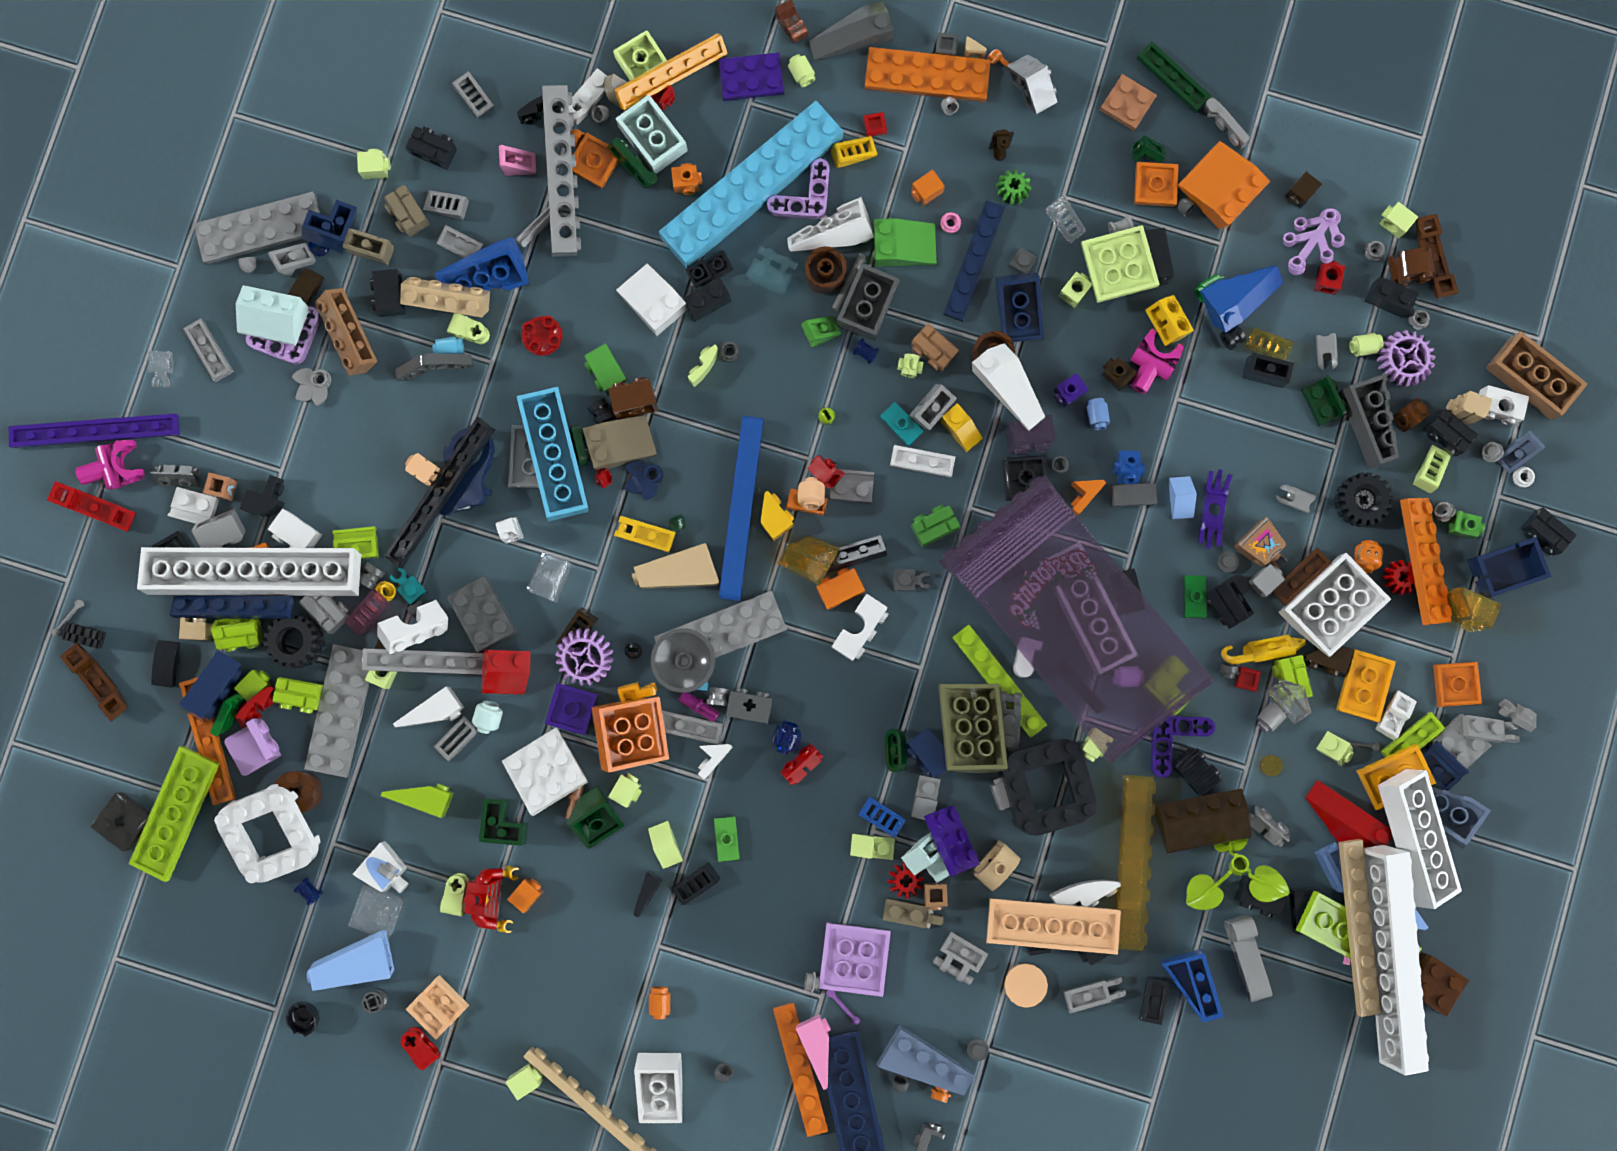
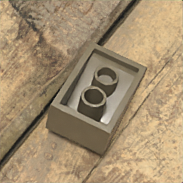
M646 415L603 422L583 428L596 472L598 469H611L657 455Z

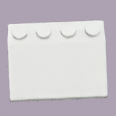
M1344 553L1333 560L1331 565L1278 613L1296 631L1330 657L1382 609L1391 598L1347 553Z

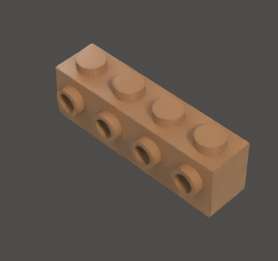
M344 289L325 290L315 301V305L333 341L334 348L342 360L343 367L349 376L367 373L378 361Z

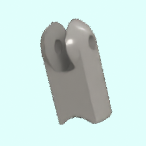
M1331 333L1326 337L1316 335L1319 368L1324 371V360H1332V368L1335 369L1338 365L1336 334Z
M1290 485L1279 487L1288 493L1287 498L1276 495L1278 502L1307 514L1310 512L1309 506L1316 499V495Z

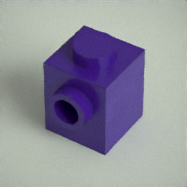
M1076 373L1056 386L1053 390L1055 393L1054 398L1058 404H1063L1066 408L1085 395L1089 389Z

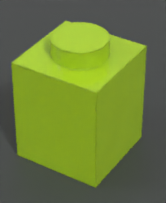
M251 670L234 689L248 702L260 691L274 685L269 681L271 677L263 670Z

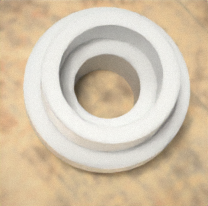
M1519 467L1513 473V481L1519 487L1525 488L1534 482L1535 474L1528 467ZM1521 474L1525 476V481L1521 479Z

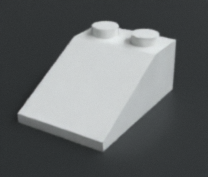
M648 264L643 266L616 290L656 336L688 310L686 302Z
M638 1053L634 1072L639 1123H682L681 1053Z

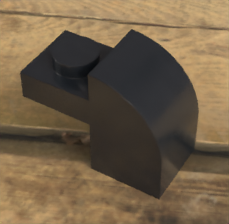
M270 475L263 495L246 490L240 510L260 517H269L277 514L285 504L278 500V497L284 491V480Z

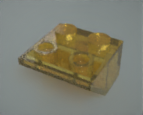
M808 536L787 545L777 564L790 573L819 586L840 549L817 538Z

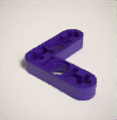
M1157 716L1154 718L1151 725L1152 773L1156 777L1161 778L1170 775L1172 771L1173 735L1210 736L1215 731L1213 720L1207 717ZM1161 719H1163L1164 723H1167V728H1163V735L1168 734V738H1156V734H1161V728L1157 727V723H1161ZM1181 720H1185L1189 724L1186 732H1181L1178 729V723ZM1204 721L1206 725H1209V729L1205 733L1203 729H1194V725H1202ZM1161 740L1167 744V750L1164 753H1160L1156 749V744ZM1156 755L1167 756V759H1163L1162 762L1167 769L1163 770L1162 774H1160V770H1156V766H1159L1161 763V759H1156Z

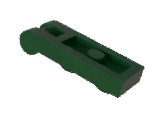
M616 137L606 147L643 188L649 189L656 183L658 179L656 173L649 172L643 166L642 160L631 153L625 141Z

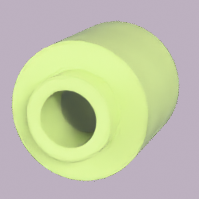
M797 54L789 60L788 68L797 84H800L801 87H806L815 81V72L805 55L800 56V54Z
M1375 333L1354 336L1349 343L1350 351L1356 357L1377 354L1384 346L1382 336Z

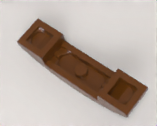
M1433 214L1417 218L1416 234L1418 248H1424V252L1431 248L1435 275L1430 278L1429 285L1434 295L1439 299L1458 294L1454 274L1449 273L1439 235L1442 234L1438 215Z
M75 643L60 656L71 672L79 676L99 702L98 707L109 721L112 722L129 708L109 675L80 644Z

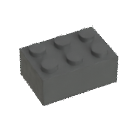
M861 263L837 318V326L875 341L898 288L900 279Z
M483 576L447 596L476 652L483 653L484 650H489L519 633L489 578Z

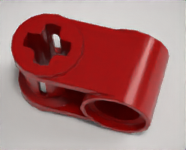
M419 1027L408 1029L401 1037L402 1048L421 1071H424L441 1057L438 1048ZM415 1036L416 1040L411 1042L409 1038Z

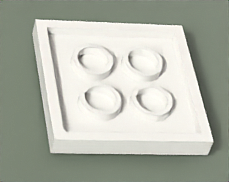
M557 727L502 760L532 816L588 783Z

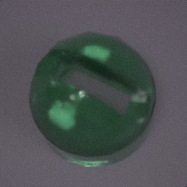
M682 514L676 515L668 521L670 528L674 532H680V528L683 530L686 528V520Z

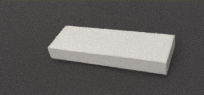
M894 445L890 466L951 478L955 456Z

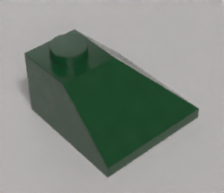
M598 786L579 797L567 821L568 826L588 849L624 827L615 809Z

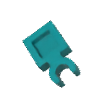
M398 568L401 572V577L399 579H396L394 575L389 577L393 582L401 585L396 590L410 605H413L428 591L413 575L407 578V572L403 568Z

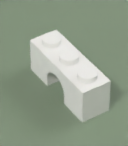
M866 594L854 612L864 621L863 631L858 634H851L843 629L831 648L851 661L854 658L859 660L865 651L862 646L866 640L871 642L877 633L874 630L877 623L882 625L888 616V613L885 612L888 607Z
M437 600L417 607L416 621L418 623L405 624L398 615L378 623L377 636L389 654L396 651L400 652L406 647L422 643L426 639L439 636L448 630V617Z

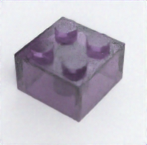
M1046 415L1030 431L1019 420L1009 422L1005 428L1009 454L1015 453V456L1028 454L1029 450L1034 449L1036 452L1047 451L1048 447H1051L1056 440L1052 415Z

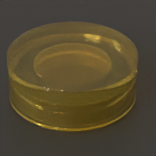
M1275 755L1264 756L1260 761V770L1266 776H1277L1283 769L1281 759Z

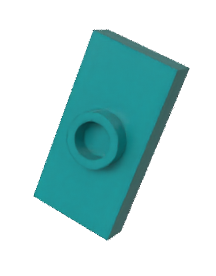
M896 402L880 415V418L908 447L924 432Z

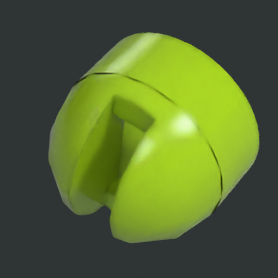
M829 407L822 408L818 414L819 421L824 425L831 424L835 419L834 411ZM823 411H827L831 419L827 420Z

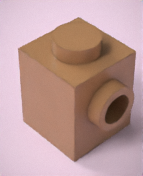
M945 882L923 883L925 907H929V910H942V907L948 906L947 884Z

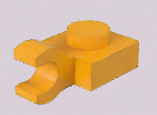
M639 682L618 687L617 691L622 702L656 695L657 687L655 683H650L640 688Z

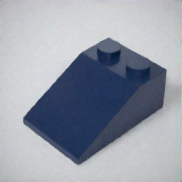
M1037 272L995 277L1001 332L1008 335L1012 342L1043 339L1044 325L1040 276Z

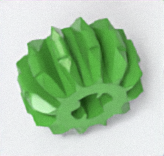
M1017 168L1014 169L1013 174L1007 170L1005 176L1000 175V182L996 184V188L1000 189L997 195L1003 196V202H1006L1007 199L1010 200V205H1013L1015 200L1018 204H1021L1022 198L1027 199L1029 196L1027 192H1030L1032 188L1028 185L1030 178H1024L1025 172H1022L1020 175L1017 174Z

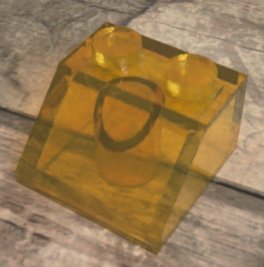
M1464 587L1448 590V605L1452 610L1455 622L1461 624L1463 629L1475 632L1477 630L1483 631V629L1493 628L1502 604Z

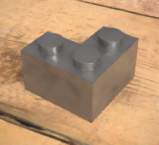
M1027 54L1007 66L1012 84L1022 90L1026 106L1032 112L1038 114L1058 103L1055 95L1057 90L1051 82L1050 76H1052V73L1047 65L1042 64L1037 58L1035 59Z

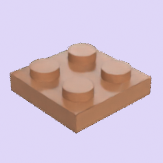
M1122 74L1101 106L1100 111L1135 131L1157 95Z

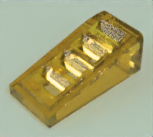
M1254 327L1246 347L1262 355L1287 361L1294 342ZM1258 335L1261 336L1259 344L1255 345L1254 343ZM1268 339L1269 342L1267 344V347L1263 348L1262 346L1265 340ZM1273 343H1277L1275 350L1271 351ZM1281 346L1285 347L1283 353L1279 354Z

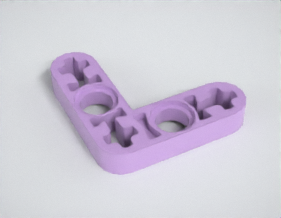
M821 158L813 161L810 173L809 198L774 195L767 201L769 214L776 217L820 219L825 216L829 182L828 162ZM819 165H823V169H826L822 170V179L818 178L817 168ZM816 184H821L825 190L823 193L817 194L813 191V187ZM779 202L780 206H785V202H788V211H785V207H778V210H774V207L771 205ZM798 202L803 208L800 212H793L791 205ZM805 203H808V208H815V205H819L820 209L823 210L815 213L814 209H808V213H805Z
M308 306L310 308L308 314L311 315L313 313L315 318L309 320L306 317L304 324L311 326V329L303 326L302 331H307L308 337L304 341H299V339L297 341L303 348L279 342L281 344L280 351L273 353L271 345L276 341L260 338L266 342L263 345L252 341L253 338L258 337L249 335L246 336V343L256 351L294 365H299L304 362L322 317L316 308ZM297 351V353H299V357L293 358L291 356V353H295Z

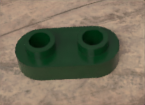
M579 425L569 426L578 467L587 465V461L590 460L589 449L584 447L583 440H585L583 428H579Z
M890 729L885 735L886 766L892 772H901L907 765L906 736L900 729Z

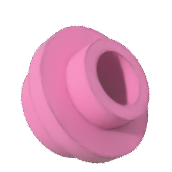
M952 212L946 213L941 218V228L947 233L957 232L961 226L960 217ZM953 221L954 226H948L947 222Z

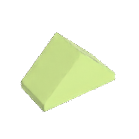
M669 821L648 828L653 850L663 869L683 861Z

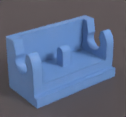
M1334 842L1314 853L1333 890L1342 893L1344 890L1339 845L1337 842Z

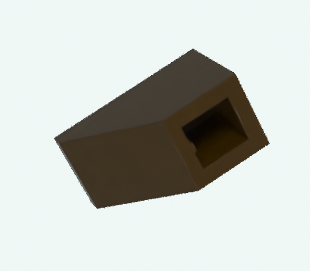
M1341 646L1333 655L1328 657L1317 648L1303 655L1304 662L1306 663L1305 666L1316 670L1319 667L1325 669L1326 674L1338 677V674L1347 673L1354 649Z

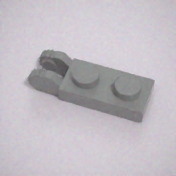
M1214 98L1208 99L1204 106L1207 116L1215 118L1217 127L1222 131L1225 130L1229 135L1230 142L1242 149L1250 139L1248 134L1219 101L1217 102Z
M1472 715L1462 716L1464 738L1496 743L1520 742V736L1505 735V730L1519 729V726L1512 722Z
M1122 977L1103 979L1064 990L1063 994L1069 1013L1109 1003L1111 1000L1124 997L1126 995L1125 990L1120 989L1109 993L1107 988L1122 983Z

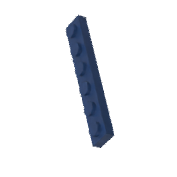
M986 200L943 315L963 322L1005 206Z
M174 596L169 615L173 618L290 619L294 598L291 596Z

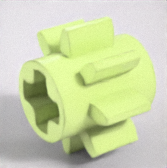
M904 354V359L899 358L897 370H902L901 376L916 378L917 373H922L924 362L919 361L920 357L918 355Z

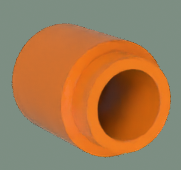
M651 987V992L649 993V1015H652L653 1019L656 1020L666 1019V1015L670 1014V992H668V987Z

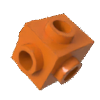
M685 163L681 164L680 167H671L675 194L688 196L695 194V192H700L699 185L703 184L702 174L697 172L696 165Z

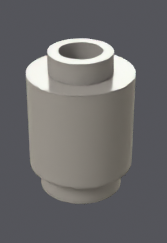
M1278 701L1270 703L1257 716V725L1264 732L1268 730L1273 732L1287 718V708Z

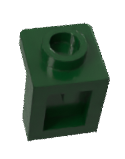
M1146 135L1136 141L1132 147V157L1135 162H1138L1143 155L1159 163L1166 158L1164 146Z

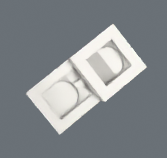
M1398 690L1386 707L1375 730L1392 740L1397 739L1405 721L1410 719L1417 701Z

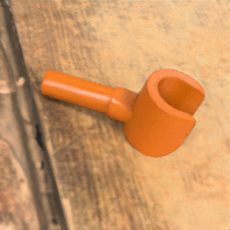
M997 49L987 56V59L991 60L990 63L992 65L998 61L1006 67L1011 64L1003 58L1002 53Z

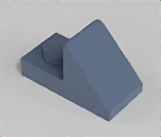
M1529 431L1520 439L1516 438L1504 449V454L1498 462L1511 474L1542 451L1545 445Z

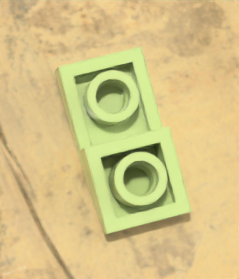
M716 345L703 349L699 357L702 366L697 365L690 370L688 379L693 387L704 379L714 365L719 353Z

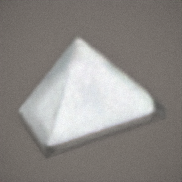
M1281 680L1266 691L1294 724L1312 713L1304 686Z

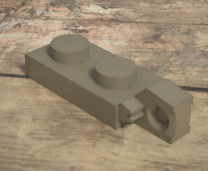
M886 898L882 920L920 928H930L931 924L942 926L944 917L933 914V910H929V907Z

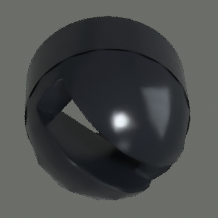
M635 642L628 643L624 650L625 655L630 659H637L642 654L641 646ZM628 648L638 649V653L628 652Z

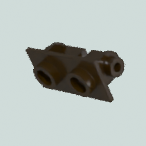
M1005 129L993 132L989 149H993L994 158L997 161L1005 159L1006 150L1010 147L1014 132H1008Z

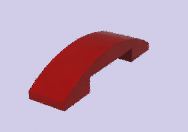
M57 481L54 482L47 498L49 502L102 521L126 532L129 531L136 515L134 511Z

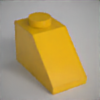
M958 403L940 419L941 424L966 452L983 439L972 419Z

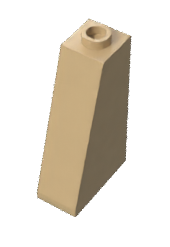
M706 543L634 567L635 573H632L635 585H640L642 589L720 585Z

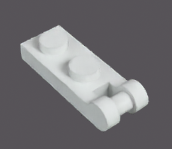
M598 68L572 97V105H569V113H573V120L577 125L582 122L592 108L606 94L604 82L607 75ZM576 106L581 108L579 111L574 110Z

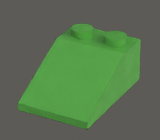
M874 219L875 267L937 264L934 223L903 219Z

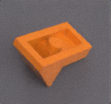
M1104 480L1073 482L1071 486L1083 497L1078 495L1071 503L1073 508L1070 512L1077 517L1106 482Z

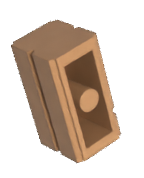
M929 323L911 342L912 351L919 357H925L928 360L927 364L934 371L939 370L943 372L959 353V349Z

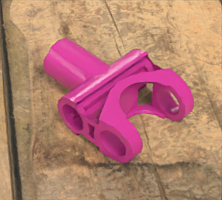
M1153 328L1138 345L1130 361L1140 366L1130 383V387L1143 394L1148 392L1156 376L1166 381L1169 379L1184 348V345L1178 343L1170 353L1164 354L1159 352L1154 346V336L1157 331Z
M121 440L96 447L95 451L98 461L76 467L75 472L79 482L82 485L104 479L106 489L112 490L135 483L144 478L145 473L143 469L126 470L123 463L125 456L137 447L136 441ZM120 451V457H117L116 455Z

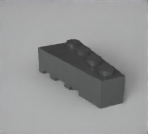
M1387 374L1350 385L1338 392L1340 398L1344 399L1346 403L1348 418L1369 469L1399 458L1396 434L1392 428L1393 414L1390 412L1388 402L1390 394L1386 388Z

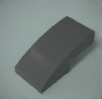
M1156 483L1111 486L1113 507L1157 504Z

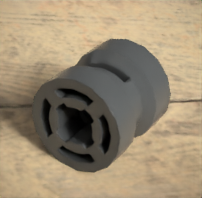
M367 562L364 566L365 571L360 574L359 583L374 591L378 579L383 578L385 572Z
M373 989L362 998V1008L367 1013H377L388 1004L387 993L382 989Z

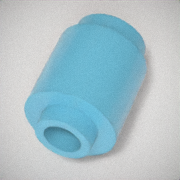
M456 336L436 339V344H432L433 353L465 354L461 337L456 338Z

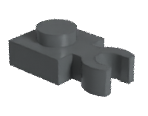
M894 569V591H915V585L922 589H928L930 585L923 584L922 578L930 577V573L924 572L919 576H915V570Z

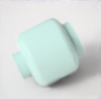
M485 700L483 703L477 704L472 723L477 727V731L488 734L490 731H495L499 728L503 711L499 708V704Z

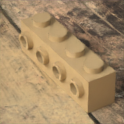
M409 277L401 283L400 304L476 317H483L489 311L490 291L479 287L470 288L460 284H446L437 280H422L418 277Z

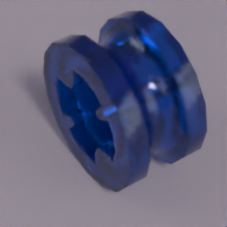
M308 243L310 251L316 256H325L329 252V248L321 246V250L318 251L315 248L317 244Z

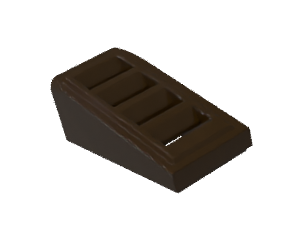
M581 607L577 610L556 644L563 643L562 638L564 636L569 638L570 630L576 633V630L579 628L574 626L575 623L584 629L589 628L591 631L599 619ZM580 616H581L583 619H585L586 621H588L589 624H587V623H585L583 620H581V619H580ZM577 642L574 646L571 645V647H579L582 642Z

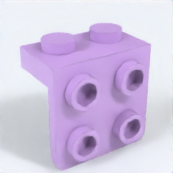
M252 719L246 722L247 727L229 736L224 741L243 776L253 773L282 756L277 742L272 739L269 728L262 719Z

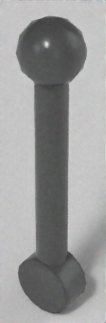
M1349 742L1352 747L1370 748L1373 751L1380 750V744L1378 743L1363 744Z

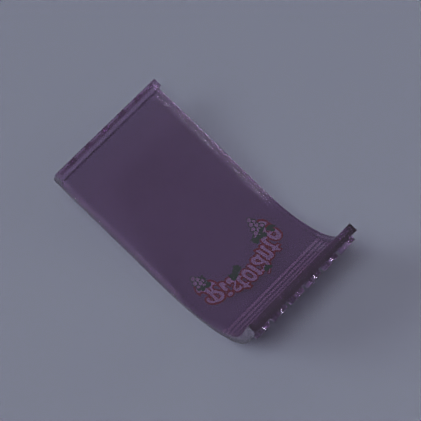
M1045 475L1034 479L1026 491L1017 493L1008 506L999 508L991 520L982 522L974 534L965 536L960 541V545L954 550L950 549L940 561L942 566L968 589L997 622L1109 763L1117 760L1215 682L1210 673L1207 672L1082 524Z

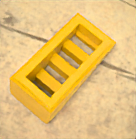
M872 136L834 143L831 148V155L836 168L845 167L878 155ZM863 144H866L868 152L866 153ZM858 146L860 154L857 153L855 147Z

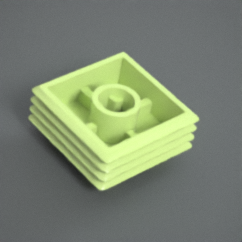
M647 30L613 51L615 59L630 81L667 61ZM641 57L642 59H645V61L638 62V58Z

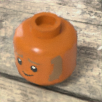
M1365 540L1355 547L1354 561L1365 573H1372L1381 567L1383 549L1376 541Z

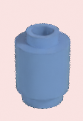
M1104 398L1089 400L1086 407L1089 427H1093L1094 430L1106 429V425L1110 424L1107 403H1105Z

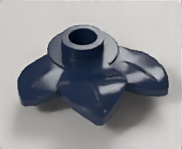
M643 461L628 463L625 468L632 476L627 481L625 490L630 493L641 492L644 500L654 497L658 490V484L663 479L662 469L658 465H647ZM651 472H656V473H657L656 478H654V479L650 478V477H649L650 473H651Z

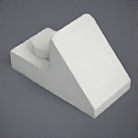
M731 744L699 746L712 758L710 760L706 758L698 768L701 771L698 775L706 779L733 746Z

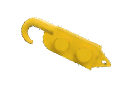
M1288 634L1252 641L1243 647V655L1229 656L1227 654L1228 650L1233 648L1229 645L1222 649L1221 657L1230 664H1242L1252 661L1256 663L1296 655V651L1306 644V640L1290 637Z

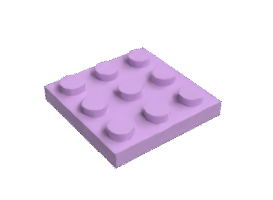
M826 922L819 989L883 997L891 931Z

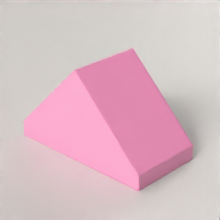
M504 145L499 146L500 167L505 176L536 173L535 153Z

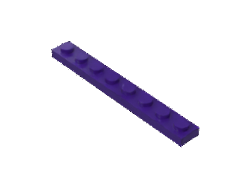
M176 413L8 426L9 447L11 448L180 435L179 415Z

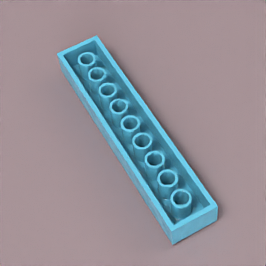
M815 101L659 231L661 240L686 269L689 268L763 207L770 197L777 195L806 171L814 160L820 159L830 151L834 143L842 141L843 130L824 108Z

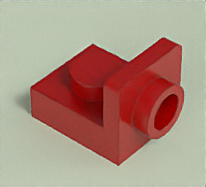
M670 85L651 96L661 110L664 111L667 106L670 107L675 100L674 88Z

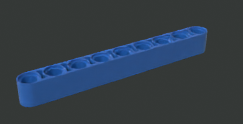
M742 417L719 599L739 602L741 600L764 418Z

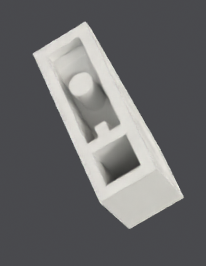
M445 687L397 720L393 725L395 727H406L448 719L452 721L461 715L460 711L465 707L451 687Z

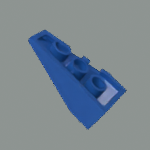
M1273 265L1254 270L1249 274L1235 275L1234 278L1217 280L1200 292L1212 325L1227 332L1242 323L1283 284L1278 266Z

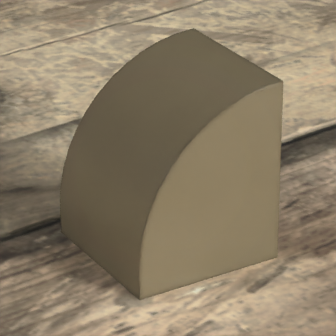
M611 74L605 78V93L614 105L620 107L614 89L624 85L627 81L615 74Z

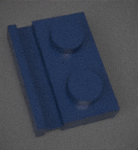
M1437 740L1422 753L1436 784L1442 790H1450L1463 776L1469 773L1468 769Z

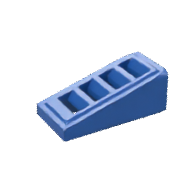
M871 797L867 799L858 814L894 838L906 821V819ZM874 804L876 807L869 817L866 814L871 805ZM879 809H882L883 812L878 820H874ZM888 813L890 814V817L887 820L886 824L883 826L881 822ZM894 818L898 819V821L896 822L895 826L891 831L888 828L891 825Z

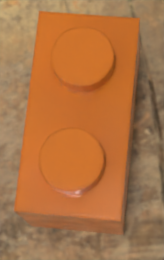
M848 567L837 572V577L830 579L828 576L818 581L819 585L816 586V589L827 611L865 593V589L854 568L851 570Z

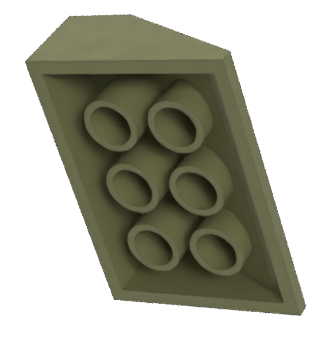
M939 684L947 771L997 773L1008 769L999 684Z

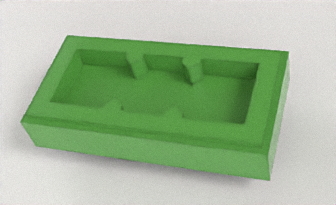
M736 816L714 818L718 862L739 860Z

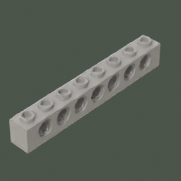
M567 85L542 86L552 257L577 256V250H581V238L576 237V229H580L579 217H575V209H579L578 196H574V188H577V175H573L572 167H576V155L571 154V147H575L574 134H570V126H574L573 113H569V105H572V92H568ZM559 105L564 110L561 113H555L552 108ZM561 126L565 129V132L557 134L554 132V128ZM563 147L566 149V153L559 155L555 152V149ZM563 167L568 172L566 175L561 176L556 173V170ZM560 188H565L569 191V194L567 196H560L557 191ZM561 209H567L570 215L568 217H561L558 212ZM567 229L571 232V236L563 238L560 235V231Z

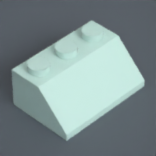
M243 285L236 301L237 332L296 346L310 308L300 297Z

